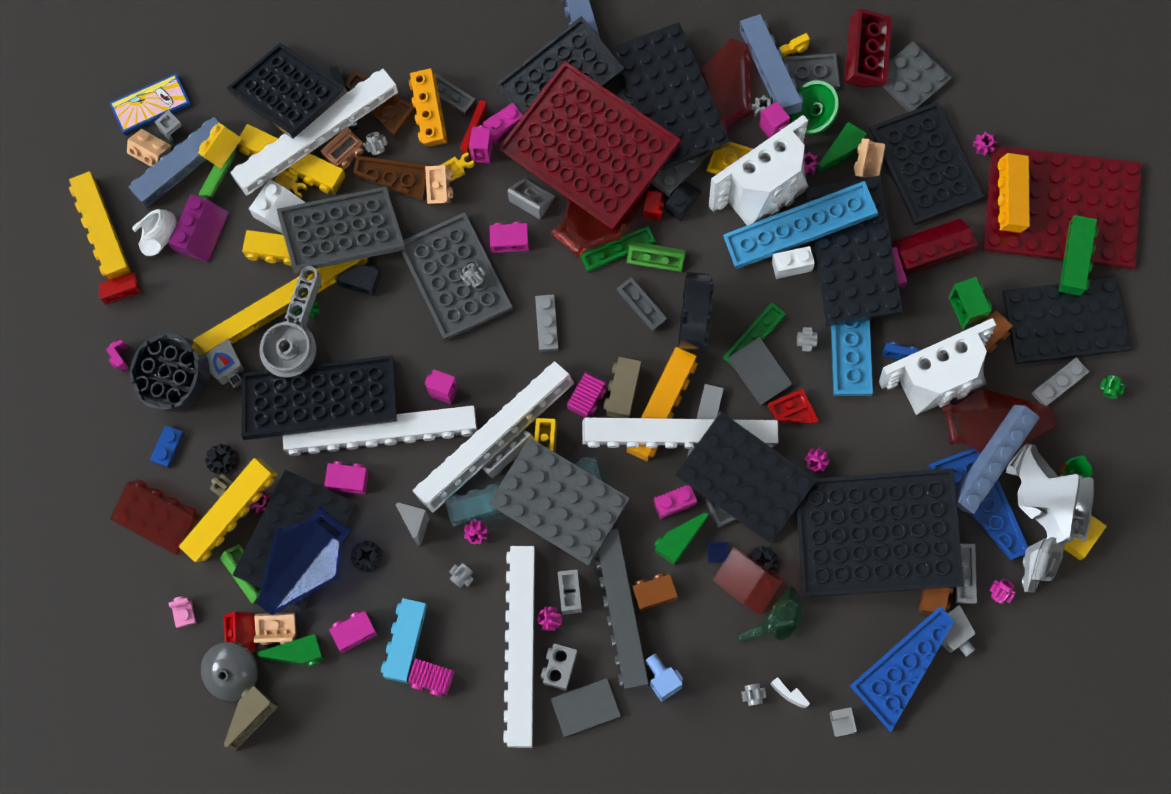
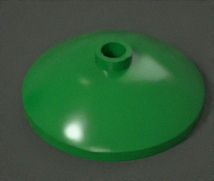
M819 80L807 82L797 89V92L801 93L803 97L801 111L789 115L790 123L804 115L808 120L805 134L812 135L826 130L834 122L839 112L840 99L835 88L829 83Z

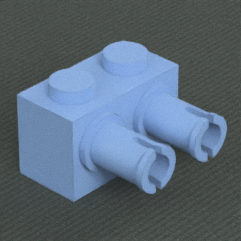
M656 653L646 659V665H648L655 676L651 680L650 686L661 702L682 688L683 678L677 669L673 671L671 667L665 668Z

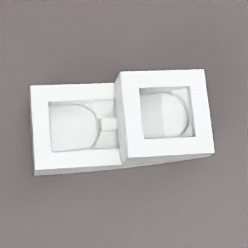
M778 677L771 682L770 685L789 702L802 708L809 706L810 703L797 688L790 693Z

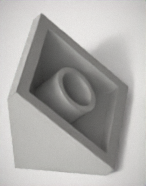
M526 178L508 189L509 202L538 219L542 218L555 199V195Z
M402 503L395 504L417 546L421 545L429 522L426 510Z

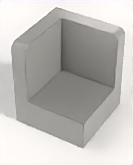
M169 110L155 121L159 131L170 142L173 141L171 134L182 126L180 121Z
M851 707L829 713L835 737L857 732Z

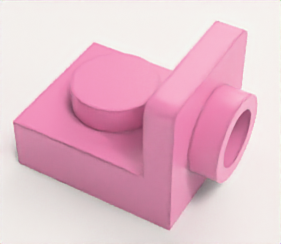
M185 596L174 598L173 602H169V607L173 611L176 628L197 623L192 600L185 598Z

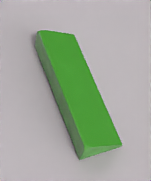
M235 149L221 169L216 165L213 166L199 192L200 197L209 201L212 200L236 156Z
M630 241L627 263L682 272L685 250Z
M240 544L225 550L220 557L231 575L244 552ZM233 576L252 604L268 594V592Z

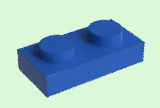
M891 342L885 344L882 356L901 360L921 350L913 346L908 348L902 347L898 343Z
M165 425L150 461L169 468L184 433Z

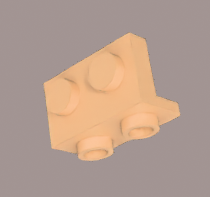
M143 129L132 135L127 143V153L149 166L157 164L161 157L171 151L170 144Z
M862 138L857 149L859 154L858 162L856 161L854 165L855 176L867 178L880 175L885 144L875 143L869 139Z
M448 165L425 166L427 204L451 203L450 199L453 198V189L450 187L449 180H452V170L449 169Z
M295 613L255 614L254 616L255 643L260 642L261 645H268L272 642L285 644L294 641L297 636Z

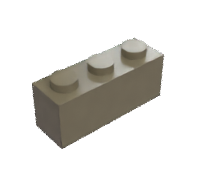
M618 357V362H614L612 373L615 374L614 380H610L608 391L611 392L610 398H606L604 404L607 416L630 418L641 369V361Z

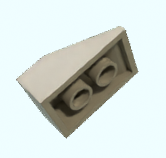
M255 686L252 688L248 687L241 694L242 698L238 702L227 733L224 746L233 751H236L278 708L262 690Z

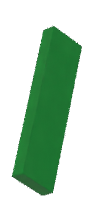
M645 226L580 254L587 272L589 273L628 256L630 241L656 244L649 226Z
M771 302L723 356V359L732 366L728 360L730 356L759 337L764 341L786 316V313Z

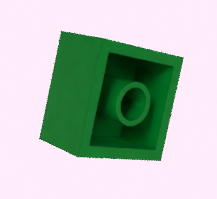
M974 277L954 285L948 298L962 329L966 330L983 323L991 313L992 305L990 300L986 299L982 283L978 282L977 278Z

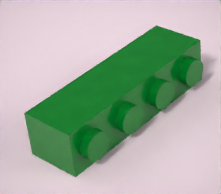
M1077 215L1072 217L1069 223L1059 292L1081 296L1085 290H1088L1090 285V279H1087L1088 272L1090 273L1093 267V262L1090 259L1091 255H1094L1096 244H1093V241L1097 237L1099 229L1096 226L1097 219Z

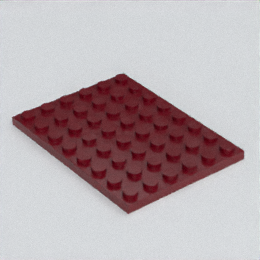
M564 61L498 149L612 231H615L682 141Z
M993 146L995 150L990 156L983 251L1063 261L1069 223L1072 217L1077 215L1097 219L1096 226L1099 229L1097 237L1093 241V244H1096L1094 255H1091L1090 259L1093 264L1128 269L1136 267L1142 162ZM1007 153L1029 156L1030 227L1021 233L1000 230V223L998 222L1000 205L998 204L1000 196L998 162Z

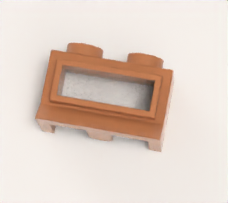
M347 126L320 151L325 161L345 170L356 156L363 154L365 147L363 142Z

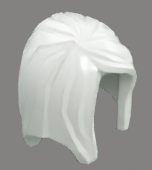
M156 209L133 226L134 232L142 227V236L138 245L145 256L152 257L157 255L170 241L178 223L172 212L165 209Z

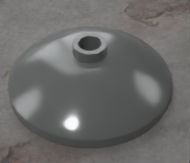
M222 642L210 648L203 657L201 677L207 690L216 698L224 701H238L242 698L241 694L248 687L256 686L258 666L254 656L246 647L235 642ZM222 672L226 674V678L222 676Z

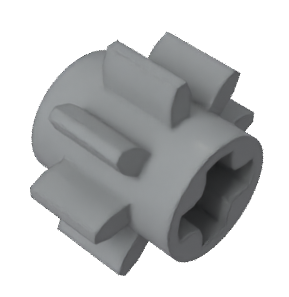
M765 95L759 99L755 98V104H752V110H756L755 117H761L762 110L771 105L772 98L768 99Z
M379 132L368 134L366 136L367 141L363 142L366 151L368 150L373 155L384 152V146L388 145L383 134L380 135Z
M471 263L463 268L462 273L464 275L461 278L467 286L472 285L476 287L484 281L483 275L485 272L479 264L475 266Z
M803 327L802 332H797V346H801L802 351H811L812 347L817 346V332H813L811 327Z
M463 563L459 567L454 565L449 571L452 574L450 580L460 588L464 584L468 587L474 580L471 577L473 571Z
M759 683L745 686V691L741 692L743 702L748 701V706L763 704L762 698L767 697L765 688H760Z

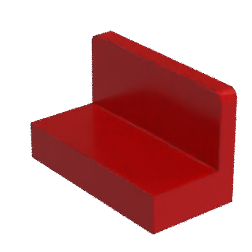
M132 272L100 283V292H98L102 302L107 305L139 294L141 290L136 274Z
M232 612L224 615V641L241 644L251 653L256 652V643L254 642V637L256 636L255 614Z

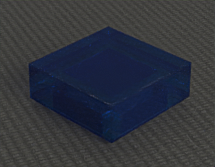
M710 542L707 544L708 563H728L727 542Z

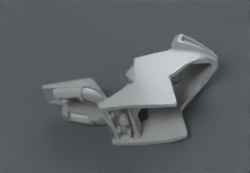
M1025 444L1014 454L1003 472L1020 477L1022 483L1018 490V505L1031 519H1036L1047 531V538L1028 547L1023 558L1025 575L1022 578V586L1024 592L1035 593L1040 580L1052 581L1055 578L1063 558L1065 544L1077 538L1082 542L1086 541L1094 498V479L1091 477L1080 479L1078 474L1059 477L1039 454L1035 444Z

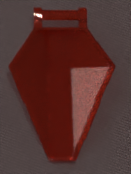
M730 39L700 69L720 119H725L726 127L752 112L748 44Z
M650 186L646 188L615 231H612L568 200L562 224L552 230L551 236L567 246L576 257L581 256L588 248L620 240L646 198L647 190L650 191Z
M979 388L958 405H944L942 412L946 416L950 435L948 437L949 444H965L974 448L975 451L982 453L1014 405L1026 406L1040 417L1020 447L1056 427L1053 409L1041 404ZM957 413L962 436L957 435L953 414Z

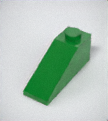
M848 122L819 163L817 173L821 174L854 156L857 153L859 143H861L862 138H866L867 133Z
M703 513L667 532L664 537L660 536L654 544L656 546L655 553L675 566L708 519V514Z
M316 634L257 652L258 656L262 659L308 665L309 667L320 664L321 660H324L320 641Z

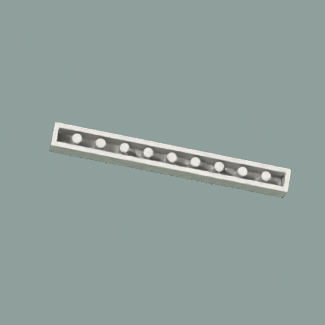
M384 69L374 72L370 78L359 82L355 88L343 95L294 139L284 133L277 141L268 144L258 154H253L248 161L237 165L230 173L245 195H249L269 179L271 180L340 133L347 126H350L397 94L396 84Z
M555 361L546 367L524 390L519 392L513 400L506 404L494 417L490 418L480 430H477L469 440L463 443L451 456L447 457L437 469H434L425 480L412 490L418 499L432 513L436 511L574 384L569 373Z
M474 406L404 413L397 414V422L284 435L283 450L290 456H299L304 452L309 454H317L321 450L336 452L339 451V448L354 450L358 449V446L376 447L378 444L383 443L385 445H395L400 441L405 443H413L418 439L432 441L435 440V437H443L444 439L453 438L454 435L468 437L477 431L476 412Z
M584 418L582 421L583 444H588V447L591 448L600 447V445H607L608 448H617L619 445H627V448H638V445H646V448H657L658 445H665V448L671 449L677 448V445H682L686 449H693L714 419ZM734 420L771 448L778 444L777 420Z
M510 546V552H507L506 556L507 564H510V571H506V583H510V591H506V603H509V610H506V622H509V630H505V642H509V650H505V662H508V670H505V682H508V690H504V702H508V710H504V722L508 723L507 731H504V743H507L508 748H533L534 546Z

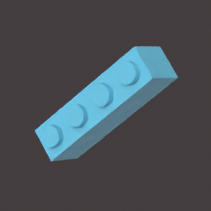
M402 598L401 603H398L396 608L398 618L396 622H393L391 634H393L392 641L388 642L386 653H388L387 661H383L381 673H383L385 679L409 683L408 679L413 667L428 607L426 603Z

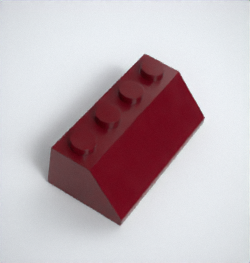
M860 8L850 17L845 84L857 87L887 84L892 17Z
M961 219L891 242L892 248L897 247L905 276L974 253L978 245L971 228Z

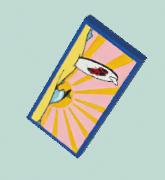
M176 73L109 102L124 135L155 122L168 110L173 114L191 106Z

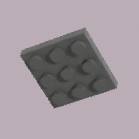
M912 41L889 61L888 81L886 85L881 86L908 112L919 109L951 81V77Z

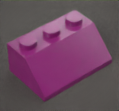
M190 194L168 244L174 252L208 263L227 221L229 212L207 199Z

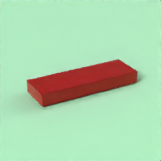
M480 100L460 146L462 155L464 153L470 154L469 143L472 126L482 125L488 111L486 101Z

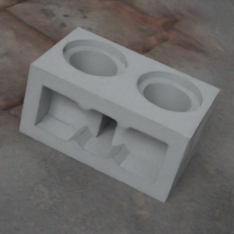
M559 571L558 581L562 615L582 613L578 571Z
M554 644L553 648L548 649L546 659L549 660L547 668L543 667L541 679H544V685L567 691L578 653L576 649ZM560 652L567 655L566 660L563 662H558L555 659L556 655ZM557 671L561 673V679L559 681H552L550 675Z

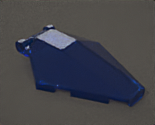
M320 506L311 518L275 530L257 605L273 616L339 579L342 544L352 529L349 526L345 527L328 514L324 507ZM321 517L341 533L339 537L317 522L318 518Z

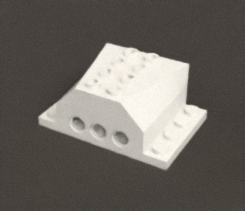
M802 115L711 178L709 208L714 212L717 209H723L729 203L744 223L750 225L780 212L779 209L784 206H790L795 201V198L804 193L806 188L809 187L804 170L805 145L803 144L808 123L807 118Z
M993 318L883 367L879 380L881 388L887 387V389H892L900 381L916 415L936 406L940 408L945 407L954 398L960 400L968 396L967 393L986 384L983 366L987 351L984 346H986V342H988L996 326Z

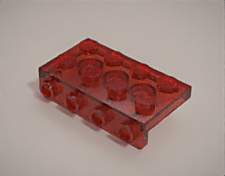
M136 479V481L127 482L110 520L165 550L178 555L181 550L179 545L188 536L194 521L199 519L200 515L196 513V509L190 506L184 507L179 504V500L173 497L167 498L163 496L162 491L156 488L150 489L147 487V483Z

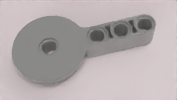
M312 266L303 268L285 316L287 321L269 328L260 343V358L263 365L268 371L279 377L291 378L304 373L312 365L316 356V341L313 334L307 328V321L322 278ZM310 274H315L312 280H307ZM309 291L307 297L301 298L303 292ZM298 309H302V313L295 316V312ZM286 344H290V348L283 352V347Z

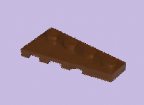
M354 71L345 83V87L351 91L359 82L365 81L368 78ZM394 95L370 111V113L396 137L415 111V108L409 102Z
M356 156L353 173L354 176L424 201L426 190L425 166L429 165Z

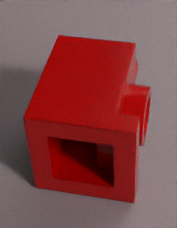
M647 190L643 218L662 220L665 200H662L661 191Z

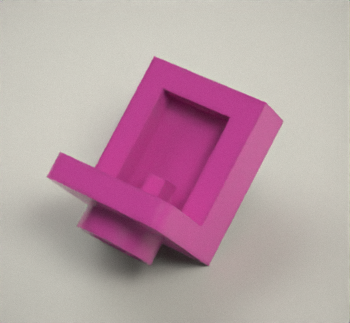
M123 339L112 342L106 350L111 356L109 361L115 369L118 367L124 372L129 367L119 353L127 349L128 345Z

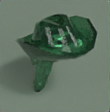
M790 585L784 591L779 600L774 603L773 609L765 617L762 624L737 636L738 642H745L748 639L759 637L760 635L765 636L774 632L775 638L780 641L789 638L798 628L799 622L802 619V606L794 587Z

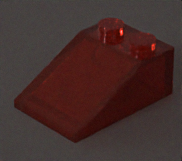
M734 547L713 581L743 605L761 616L784 579Z

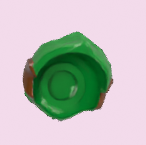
M1084 455L1067 460L1060 469V477L1078 474L1080 479L1093 478L1092 466Z

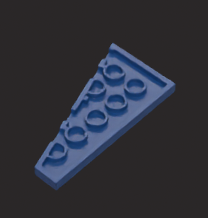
M980 445L929 464L928 467L931 470L953 468L956 490L984 450V446ZM997 479L976 512L969 514L1010 560H1014L1025 555L1028 545Z
M941 606L850 685L890 732L893 730L954 623V620Z

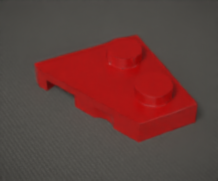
M803 388L767 405L777 423L817 424L819 422Z

